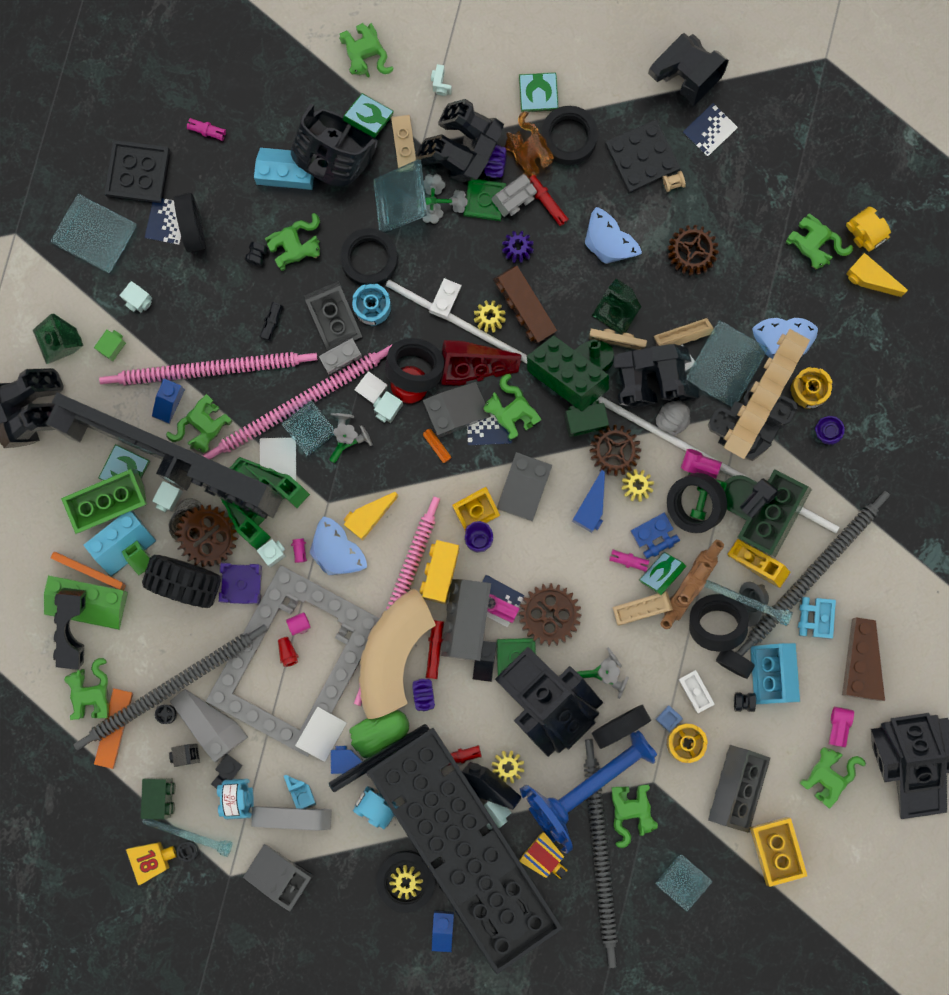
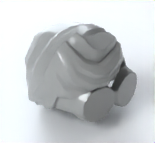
M682 401L668 402L659 411L656 417V424L659 429L676 436L678 433L683 432L690 424V410Z

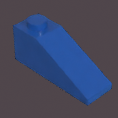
M601 470L572 522L591 533L594 529L598 531L603 522L600 519L603 515L605 471Z

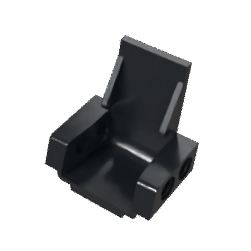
M529 647L495 678L506 692L524 709L514 722L547 757L554 751L560 753L565 748L569 750L596 723L594 719L599 715L597 709L603 704L602 700L571 666L558 676Z
M930 713L891 718L890 722L881 723L880 728L871 729L872 749L884 783L896 781L900 818L908 819L947 813L949 719H939L938 715L930 716Z

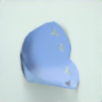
M598 207L593 210L585 244L602 262L608 264L642 254L638 243L629 234L620 231L617 222L612 216ZM597 213H598L599 215H602L603 217H602V218H598ZM623 238L625 239V241H628L629 243L623 244Z
M770 318L761 321L752 328L757 343L770 358H773V354L776 353L780 346L777 344L782 333L786 335L789 329L810 340L803 355L812 346L818 332L816 325L803 318H792L787 321L780 318Z
M322 517L317 525L310 549L311 556L320 568L328 575L352 573L367 568L364 554L355 543L347 540L344 529L331 518ZM335 530H337V534H339L340 537L334 536ZM349 548H351L352 551L355 552V554H350ZM359 559H360V564H362V566L357 565Z

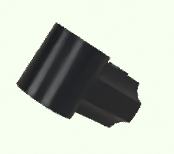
M765 478L761 479L754 486L751 495L740 506L742 511L752 519L779 492Z

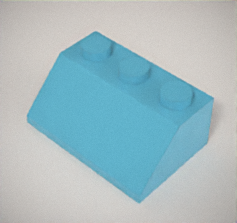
M260 148L254 172V180L257 185L312 190L314 176L296 165L291 157V150Z
M130 511L115 519L86 542L84 547L95 561L112 577L128 564L121 551L135 541H138L146 550L156 542V539L134 511Z
M796 643L752 646L750 649L751 662L755 665L752 670L756 704L800 702Z

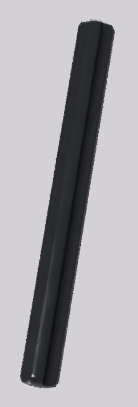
M423 724L400 740L329 782L330 789L336 792L366 774L367 770L428 731L429 727Z

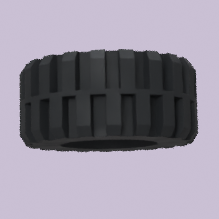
M161 555L150 557L142 580L143 588L174 601L201 608H210L214 604L221 583V577L217 573L185 561Z

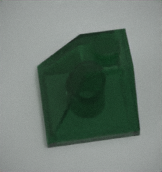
M616 278L608 287L592 316L623 335L630 327L641 305L633 289Z
M50 314L33 329L46 364L74 354L84 346L77 328L56 314Z

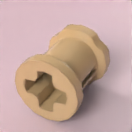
M678 171L677 174L667 177L665 175L662 177L667 193L671 189L684 188L686 185L682 171Z

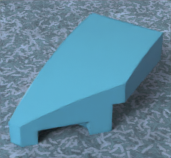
M284 775L296 808L307 809L316 805L309 785Z

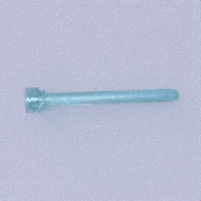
M706 580L704 587L776 617L780 624L788 626L793 615L792 611L787 609L779 611Z
M142 819L144 825L217 849V852L222 856L228 857L232 849L233 842L221 840L218 842L154 819Z

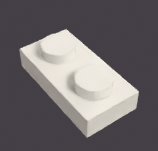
M444 278L429 313L447 320L462 285Z
M696 670L678 679L697 714L715 705Z

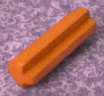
M427 429L423 433L424 438L443 463L449 461L451 455L432 429Z

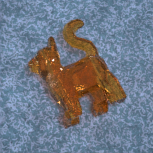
M523 111L518 117V123L524 130L531 131L532 135L523 143L520 131L516 132V134L508 132L506 133L508 138L504 147L507 151L514 153L516 161L525 171L524 174L527 178H530L540 173L539 167L535 163L537 157L541 160L542 168L550 165L554 157L546 144V140L539 133L535 124L525 122V118L529 113Z

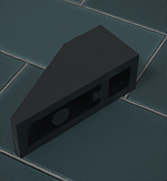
M198 744L171 747L172 752H169L170 763L174 764V767L200 763Z
M469 762L462 771L478 798L512 810L520 802L522 796L487 767Z

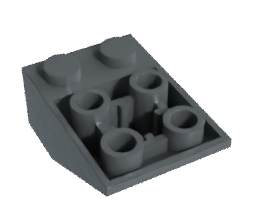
M264 844L243 878L290 912L313 878V875Z

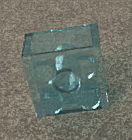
M312 400L282 423L284 429L307 457L334 436L333 431L335 428Z
M679 854L655 884L688 912L713 881L682 854Z

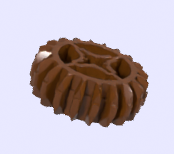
M689 225L686 226V231L683 228H679V233L674 232L673 234L675 239L670 238L669 240L671 245L667 247V250L671 252L668 253V258H673L670 262L671 264L677 263L676 270H679L680 267L683 268L682 274H685L686 270L689 271V276H692L693 271L697 275H700L701 270L706 273L707 267L712 268V262L717 260L714 255L719 253L715 249L718 247V243H712L716 237H709L710 230L704 233V226L700 230H697V225H694L692 230ZM695 237L692 242H681L685 238ZM700 240L707 246L708 253L700 246ZM695 243H696V244H697L696 247H695L696 250H695V252L692 254V256L689 257L690 254H691L690 250L692 249V247H694V245H695ZM678 248L686 254V260L681 258ZM695 258L705 259L700 263H691V261Z
M613 425V431L608 426L606 433L600 429L599 434L601 437L595 434L593 438L597 442L591 441L590 443L595 448L590 449L589 452L596 454L591 457V460H598L594 466L598 467L601 464L602 467L599 471H604L605 468L608 469L606 473L608 476L611 470L614 471L615 477H617L619 470L623 476L625 475V468L628 472H631L632 468L630 465L637 466L633 459L640 460V456L635 454L641 452V448H635V446L640 444V441L633 442L637 435L634 434L630 437L631 429H628L625 433L623 432L624 426H621L620 431L617 430V425ZM618 436L625 440L616 443L609 437ZM604 440L608 452L601 457L600 444ZM627 445L631 449L628 461L624 458L623 449ZM612 447H621L618 451V455H616V453L615 455L610 454L613 449ZM616 459L618 462H621V465H611L606 461Z

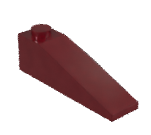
M444 340L442 347L444 368L441 376V385H464L467 381L475 379L481 381L484 380V377L493 375L499 377L519 372L522 356L518 353L465 341Z

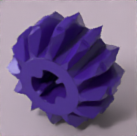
M495 146L484 168L486 176L493 178L503 176L507 155L505 147Z
M513 231V237L506 235L507 241L502 242L504 246L502 252L507 253V260L513 257V263L516 262V259L523 263V257L529 259L530 255L528 253H533L534 249L531 246L534 243L533 241H528L530 239L529 235L523 237V231H520L519 235ZM515 244H519V247L521 246V249L516 250L517 248H515Z
M424 678L414 681L412 686L416 710L429 711L434 709L435 701L432 681Z

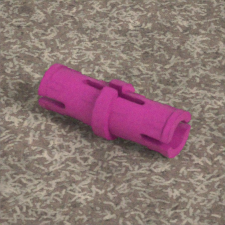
M190 118L188 121L190 124L187 123L188 130L201 133L205 137L211 136L221 141L225 138L223 135H226V129L213 126L209 122L204 123Z
M612 549L611 554L618 556V558L610 556L609 561L626 565V568L633 567L644 572L647 571L648 567L642 566L640 563L649 565L650 560L635 557L632 553L625 554Z

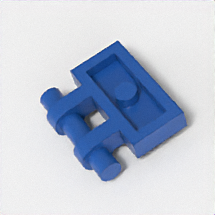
M665 512L630 531L639 548L647 545L649 548L643 552L646 559L652 556L656 557L659 555V552L666 548L674 547V544L680 541L677 534L669 537L668 532L672 531L673 527ZM662 537L664 541L655 546L652 541Z

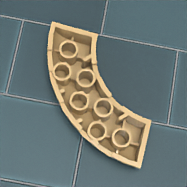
M415 589L402 595L394 601V604L387 611L383 612L382 617L373 626L367 638L368 641L361 656L359 677L360 697L367 719L385 716L408 704L403 687V673L407 657L417 640L429 629L436 626L425 600Z

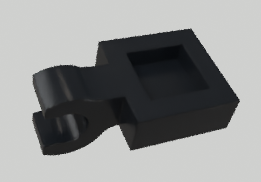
M226 754L215 769L219 772V775L211 785L217 789V786L222 785L226 778L233 780L243 765Z

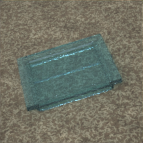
M418 159L374 179L379 230L386 233L427 216L421 160Z
M77 194L50 242L91 265L111 273L137 224Z
M718 320L686 376V380L708 393V395L732 407L734 402H738L765 357L768 348Z

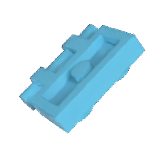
M802 597V605L799 606V611H801L800 622H798V628H800L799 636H807V629H813L812 637L833 639L836 600L815 598L814 606L809 605V597ZM809 612H814L813 623L808 622Z

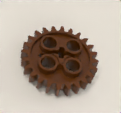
M200 505L198 510L196 507H193L191 509L192 513L190 511L185 512L186 517L182 516L180 518L182 523L176 525L180 530L175 532L176 535L180 536L175 542L181 543L177 549L184 550L181 556L188 555V562L194 559V565L196 566L201 562L202 567H205L207 562L209 567H213L214 562L219 565L221 564V559L226 561L228 559L226 555L230 556L233 554L230 549L236 548V545L232 542L238 540V538L233 536L237 531L231 528L234 524L228 522L230 517H224L225 511L223 510L218 513V507L211 510V505H208L206 509H204L203 505ZM204 518L210 520V527H207L204 524ZM216 525L219 526V528L215 532L210 534L207 537V539L198 544L197 547L193 546L194 543H196L199 539L205 536V534L211 531ZM190 530L196 532V539L190 537ZM217 533L222 535V542H219L216 539ZM202 545H206L208 547V554H205L202 551Z
M550 583L547 589L542 584V590L535 587V593L529 591L528 595L530 598H523L526 604H520V608L524 611L519 612V616L524 617L519 622L526 624L522 630H529L527 637L533 635V642L540 639V645L547 641L548 647H550L551 641H554L556 646H558L560 639L563 643H566L565 636L571 639L572 634L570 632H577L574 625L578 626L581 623L576 619L582 616V614L576 613L581 609V606H575L578 599H571L573 592L567 595V588L561 591L558 584L556 589H553L552 583ZM548 597H553L556 603L549 606L545 600ZM538 602H541L549 613L554 612L553 617L562 624V628L557 625L552 617L546 618L547 612L538 605ZM539 610L542 616L539 619H535L531 616L532 611ZM561 611H566L569 614V618L562 620L558 614ZM547 624H552L555 627V631L548 633L544 627Z

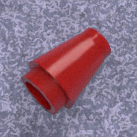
M289 637L279 639L280 663H283V667L297 664L299 656Z

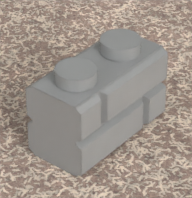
M523 174L494 195L491 200L504 217L508 214L512 216L520 210L518 206L522 203L526 206L534 200L533 195L537 193V190L530 183L527 176Z
M353 338L320 355L319 358L328 375L331 376L339 370L346 368V366H350L354 361H359L362 355Z

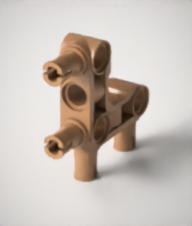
M716 539L709 549L701 551L694 561L681 586L670 598L673 610L664 612L665 615L660 623L664 629H670L676 620L679 621L688 606L703 589L710 573L718 563L717 556L724 548L722 541Z

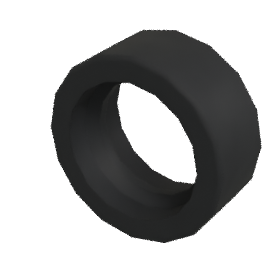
M732 650L720 652L716 658V662L746 679H748L755 667L751 661Z

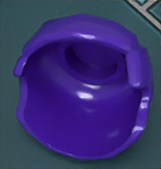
M827 416L818 421L815 426L817 438L822 443L832 445L842 439L845 427L839 418Z
M476 521L467 526L464 540L471 551L476 553L485 552L492 546L493 532L487 523Z

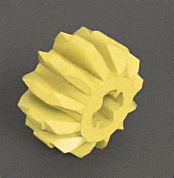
M486 300L484 301L485 307L479 304L478 309L480 311H474V315L478 316L474 318V322L479 323V329L485 326L484 332L487 333L488 329L491 328V331L494 333L495 326L499 329L502 328L501 323L506 321L502 316L506 312L501 310V304L495 307V301L488 305ZM489 313H492L493 317H491V319L488 320L487 316L489 315Z
M634 469L633 475L628 472L626 474L628 479H622V482L627 485L622 486L621 489L628 490L624 496L627 497L631 494V501H634L635 496H637L638 502H641L642 496L648 499L649 495L647 492H653V489L648 486H652L654 481H647L651 475L648 474L644 477V470L638 475L637 469ZM635 481H638V484H642L640 490H637V487H633Z
M502 751L504 758L501 759L500 756H495L500 762H492L493 766H498V769H494L492 772H500L498 777L501 778L503 775L505 783L507 782V777H510V782L514 783L512 776L515 775L517 779L521 778L516 772H524L523 768H518L519 765L524 764V761L516 762L520 755L517 754L513 759V751L509 752V757H506V752ZM507 761L512 762L511 766L514 765L513 770H509V773L504 772L505 768L502 769L503 764H507Z
M404 865V872L398 867L396 868L398 875L391 874V877L396 879V881H390L389 885L397 886L392 889V892L395 893L399 890L398 898H401L402 894L405 893V898L409 899V892L415 897L417 894L414 889L421 891L422 888L416 884L423 883V879H416L421 873L418 871L413 874L415 867L412 866L408 872L407 865ZM402 878L411 879L409 887H406V885L404 887L401 884L403 882Z

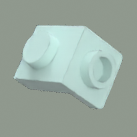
M437 64L436 70H432L431 74L433 92L440 96L451 95L452 86L442 84L445 73L444 65Z

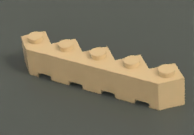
M791 329L788 330L786 335L782 333L777 342L780 346L773 358L769 357L765 363L764 368L766 371L760 382L756 381L750 390L753 394L747 405H742L737 414L740 418L733 430L729 429L725 435L726 443L723 448L745 459L772 408L780 397L784 386L810 341L808 338Z

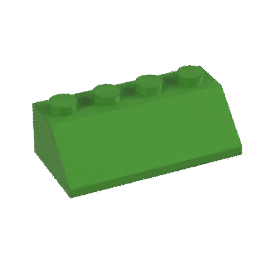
M129 469L61 498L75 534L147 505L145 488L137 469Z
M48 575L44 591V615L55 616L57 612V606L54 604L55 595L62 588L86 590L85 610L80 615L71 618V620L120 630L128 592Z

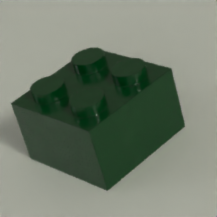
M594 401L583 411L575 406H571L564 415L569 438L597 432L600 429L606 430L609 426L604 403H599V401Z
M173 778L142 779L141 819L171 818V814H174L175 811L172 794H175L176 784L173 782Z

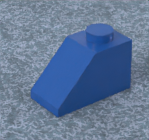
M164 378L155 398L152 417L170 424L185 389L181 385Z
M335 746V750H331V774H343L363 762L352 749L347 750V746Z
M434 911L432 951H452L454 912Z

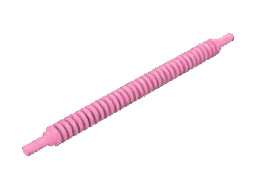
M392 344L378 353H368L369 358L365 355V360L359 359L361 363L356 360V366L354 363H351L352 368L349 365L346 366L348 370L346 371L343 368L344 373L339 370V375L334 373L335 378L332 375L329 376L330 381L328 378L325 379L326 383L322 380L321 386L319 383L316 384L318 388L312 386L313 391L309 388V393H307L305 390L304 396L302 393L299 394L301 398L295 396L296 401L293 398L290 399L292 401L291 404L289 401H286L288 405L286 406L283 403L282 406L284 408L278 406L279 411L276 408L273 409L274 414L272 411H269L270 416L266 413L264 414L266 416L265 419L263 416L260 417L262 421L257 418V423L252 421L253 426L249 423L247 424L248 429L246 426L243 427L245 431H242L240 428L239 434L237 431L234 432L236 436L230 434L231 439L227 436V441H225L223 438L219 446L203 456L212 459L222 452L230 453V448L236 449L234 445L237 448L240 447L239 442L243 445V440L247 443L248 437L250 440L253 439L251 435L257 437L256 432L259 435L262 434L260 432L261 429L263 432H266L265 427L267 430L270 429L269 425L274 427L273 422L276 425L279 424L278 419L280 422H283L282 417L286 420L288 419L286 417L287 414L289 417L292 416L290 412L295 415V409L300 412L299 407L303 410L305 409L304 404L306 407L309 406L307 402H310L312 405L313 399L315 402L318 401L316 397L320 400L322 399L321 394L323 397L326 396L324 392H327L329 395L330 389L332 392L335 391L333 387L339 389L338 384L342 387V382L346 385L347 379L349 382L352 381L350 377L356 379L355 374L358 377L361 376L360 371L362 374L365 373L364 369L368 372V367L373 369L372 364L375 367L378 366L377 364L380 360L387 356Z
M285 352V356L284 353H280V357L279 353H276L275 358L274 354H271L270 358L269 354H267L265 358L264 355H261V359L259 355L256 356V360L254 356H251V360L249 357H246V361L244 357H241V361L239 358H236V362L234 358H231V362L229 359H226V363L222 359L221 364L219 360H216V364L213 360L211 365L209 361H206V365L205 362H201V366L200 362H196V366L195 363H191V366L190 363H187L186 367L185 364H181V367L178 364L176 367L175 365H171V367L169 365L166 368L162 366L161 368H142V370L137 369V371L133 369L132 372L127 370V374L124 370L122 373H118V375L99 377L100 384L119 383L126 386L127 382L128 385H132V381L135 385L137 381L138 384H142V380L143 383H147V380L148 383H152V380L157 382V379L158 382H162L164 378H168L169 381L172 378L173 380H177V378L180 380L182 377L183 379L187 377L189 379L192 376L196 378V376L201 377V373L203 377H206V373L208 376H211V372L213 376H216V372L218 375H221V371L223 375L226 374V371L228 374H231V370L234 374L236 369L237 373H241V369L242 372H246V368L247 372H251V368L252 371H256V367L257 371H260L261 367L262 370H265L266 366L267 370H270V366H272V369H275V365L279 369L280 364L282 368H285V364L287 368L290 367V363L292 367H295L299 362L316 361L318 358L317 353L298 355V353L290 352L289 356V353Z
M433 496L427 514L425 513L421 517V520L424 522L419 521V525L422 527H417L420 532H415L418 536L414 535L413 538L416 541L412 540L411 542L415 545H410V548L413 550H408V553L411 555L407 554L406 557L409 560H404L407 564H403L405 569L401 568V572H404V574L399 573L402 579H397L400 583L396 582L395 585L398 588L394 587L393 590L397 592H392L391 594L395 596L390 597V600L393 602L389 601L388 604L391 606L394 604V601L407 593L405 590H410V587L407 585H412L409 580L413 581L414 578L411 575L415 576L416 574L413 571L417 572V568L414 566L419 567L416 561L421 562V559L418 557L422 558L423 555L420 552L424 553L425 551L422 547L426 548L427 546L423 543H428V540L425 538H430L427 533H432L429 529H433L434 526L431 524L435 525L436 523L434 521V514L440 498ZM360 688L353 703L359 706L362 704Z

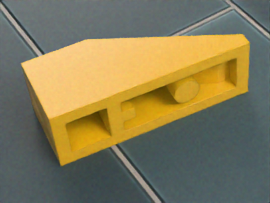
M865 253L846 273L852 283L858 284L861 287L902 297L908 291Z
M396 492L390 493L356 509L353 513L350 511L344 518L345 523L343 525L363 541L398 498V494Z
M739 539L736 540L727 554L778 588H781L791 573L781 562Z

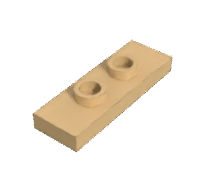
M410 115L391 117L399 173L417 171Z
M705 318L655 335L654 340L657 346L668 344L681 345L713 334L714 329L709 320Z
M591 329L589 334V340H599L607 344L636 350L645 348L647 340L634 338L632 334H615V331L610 329H604V331Z
M668 591L662 595L655 594L612 607L618 626L673 610Z

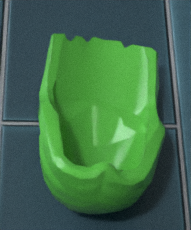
M395 710L375 719L366 718L350 728L351 745L356 751H359L363 758H369L407 735L409 721L405 713L400 710Z

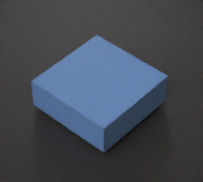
M668 705L655 720L670 733L683 718Z

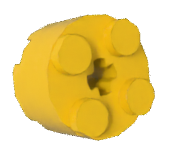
M867 207L846 223L848 230L855 236V244L859 248L863 246L869 252L889 239V234L891 233L885 219H879L875 214L877 210L873 207Z
M808 367L802 370L793 380L790 389L791 395L800 406L807 409L816 408L822 405L831 395L832 379L823 369ZM811 385L815 387L812 391L808 388Z
M680 724L670 731L667 736L666 745L668 752L674 759L683 763H692L704 756L708 740L700 727L694 724ZM685 738L691 740L688 749L682 745Z

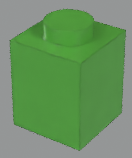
M106 329L94 346V349L111 361H114L126 343L122 340L123 336L115 330L110 332Z
M135 541L121 551L125 560L138 576L146 571L150 555L138 541Z

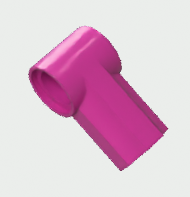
M687 449L681 469L690 473L707 474L716 479L722 462L705 457L697 450Z
M490 594L489 598L494 599L495 607L488 609L487 612L513 623L520 608Z
M304 612L286 619L292 635L304 634L311 628Z
M833 707L831 714L832 727L828 744L846 748L849 728H851L854 720V710Z

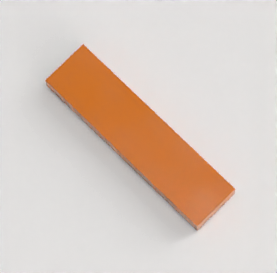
M53 552L50 557L119 590L124 591L126 587L125 583L57 552Z
M113 688L109 703V717L115 713L118 714V711H122L124 707L127 708L126 706L131 704L132 692ZM125 724L99 742L94 765L114 769Z

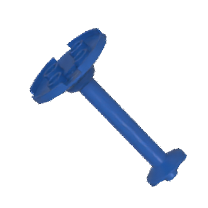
M639 730L630 734L631 747L559 800L553 797L546 798L529 785H524L520 788L522 798L527 796V801L531 806L528 808L550 840L553 843L557 841L564 846L561 849L562 852L569 853L573 850L566 826L569 820L568 812L641 758L651 764L655 763L654 757L657 756V753Z

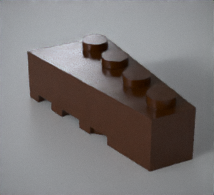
M513 266L493 278L498 290L505 296L508 306L516 313V319L521 326L524 325L527 331L525 333L531 342L534 340L535 343H539L557 331L518 266Z
M858 617L852 619L842 691L844 696L885 701L876 620Z

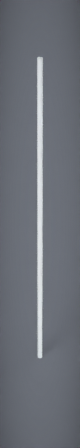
M388 280L386 287L430 310L433 303L391 280ZM449 314L448 321L501 350L521 354V361L527 364L526 356L528 355L457 316ZM602 396L596 400L599 403H604L606 408L684 451L687 449L697 450L703 456L717 460ZM724 463L721 464L720 470L730 476H746ZM802 507L799 514L833 533H837L839 526Z

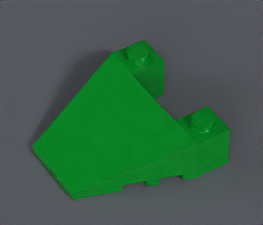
M239 457L229 467L267 484L296 508L310 495L290 475L279 473L274 469L263 467L242 457ZM220 498L228 511V515L237 533L256 550L271 538L259 526L265 520L264 518L256 515L251 510L246 511L235 503L231 504Z

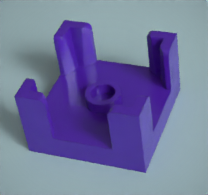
M221 563L222 588L221 592H219L218 602L259 604L262 566L259 564L232 565L231 563Z

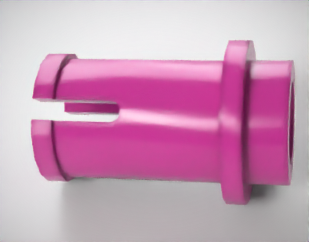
M304 538L292 540L293 544L291 546L294 549L295 563L306 562V542H304Z

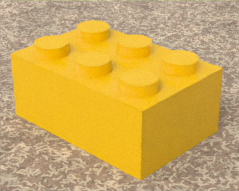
M436 540L435 544H431L429 555L432 559L431 563L427 562L424 574L427 576L426 582L422 581L420 594H423V599L446 605L449 587L460 550L459 545Z
M785 817L750 827L767 886L771 887L807 877L791 818Z

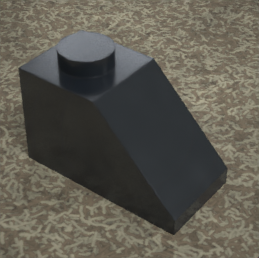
M483 641L480 661H474L473 680L492 682L496 642Z

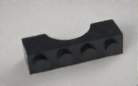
M62 588L55 595L54 604L57 606L54 623L57 624L54 632L56 649L53 653V660H56V667L79 670L84 663V644L78 642L73 637L70 631V620L85 610L86 590Z

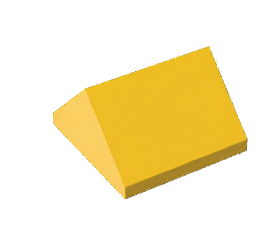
M487 487L452 505L464 530L473 522L482 521L487 523L500 516Z

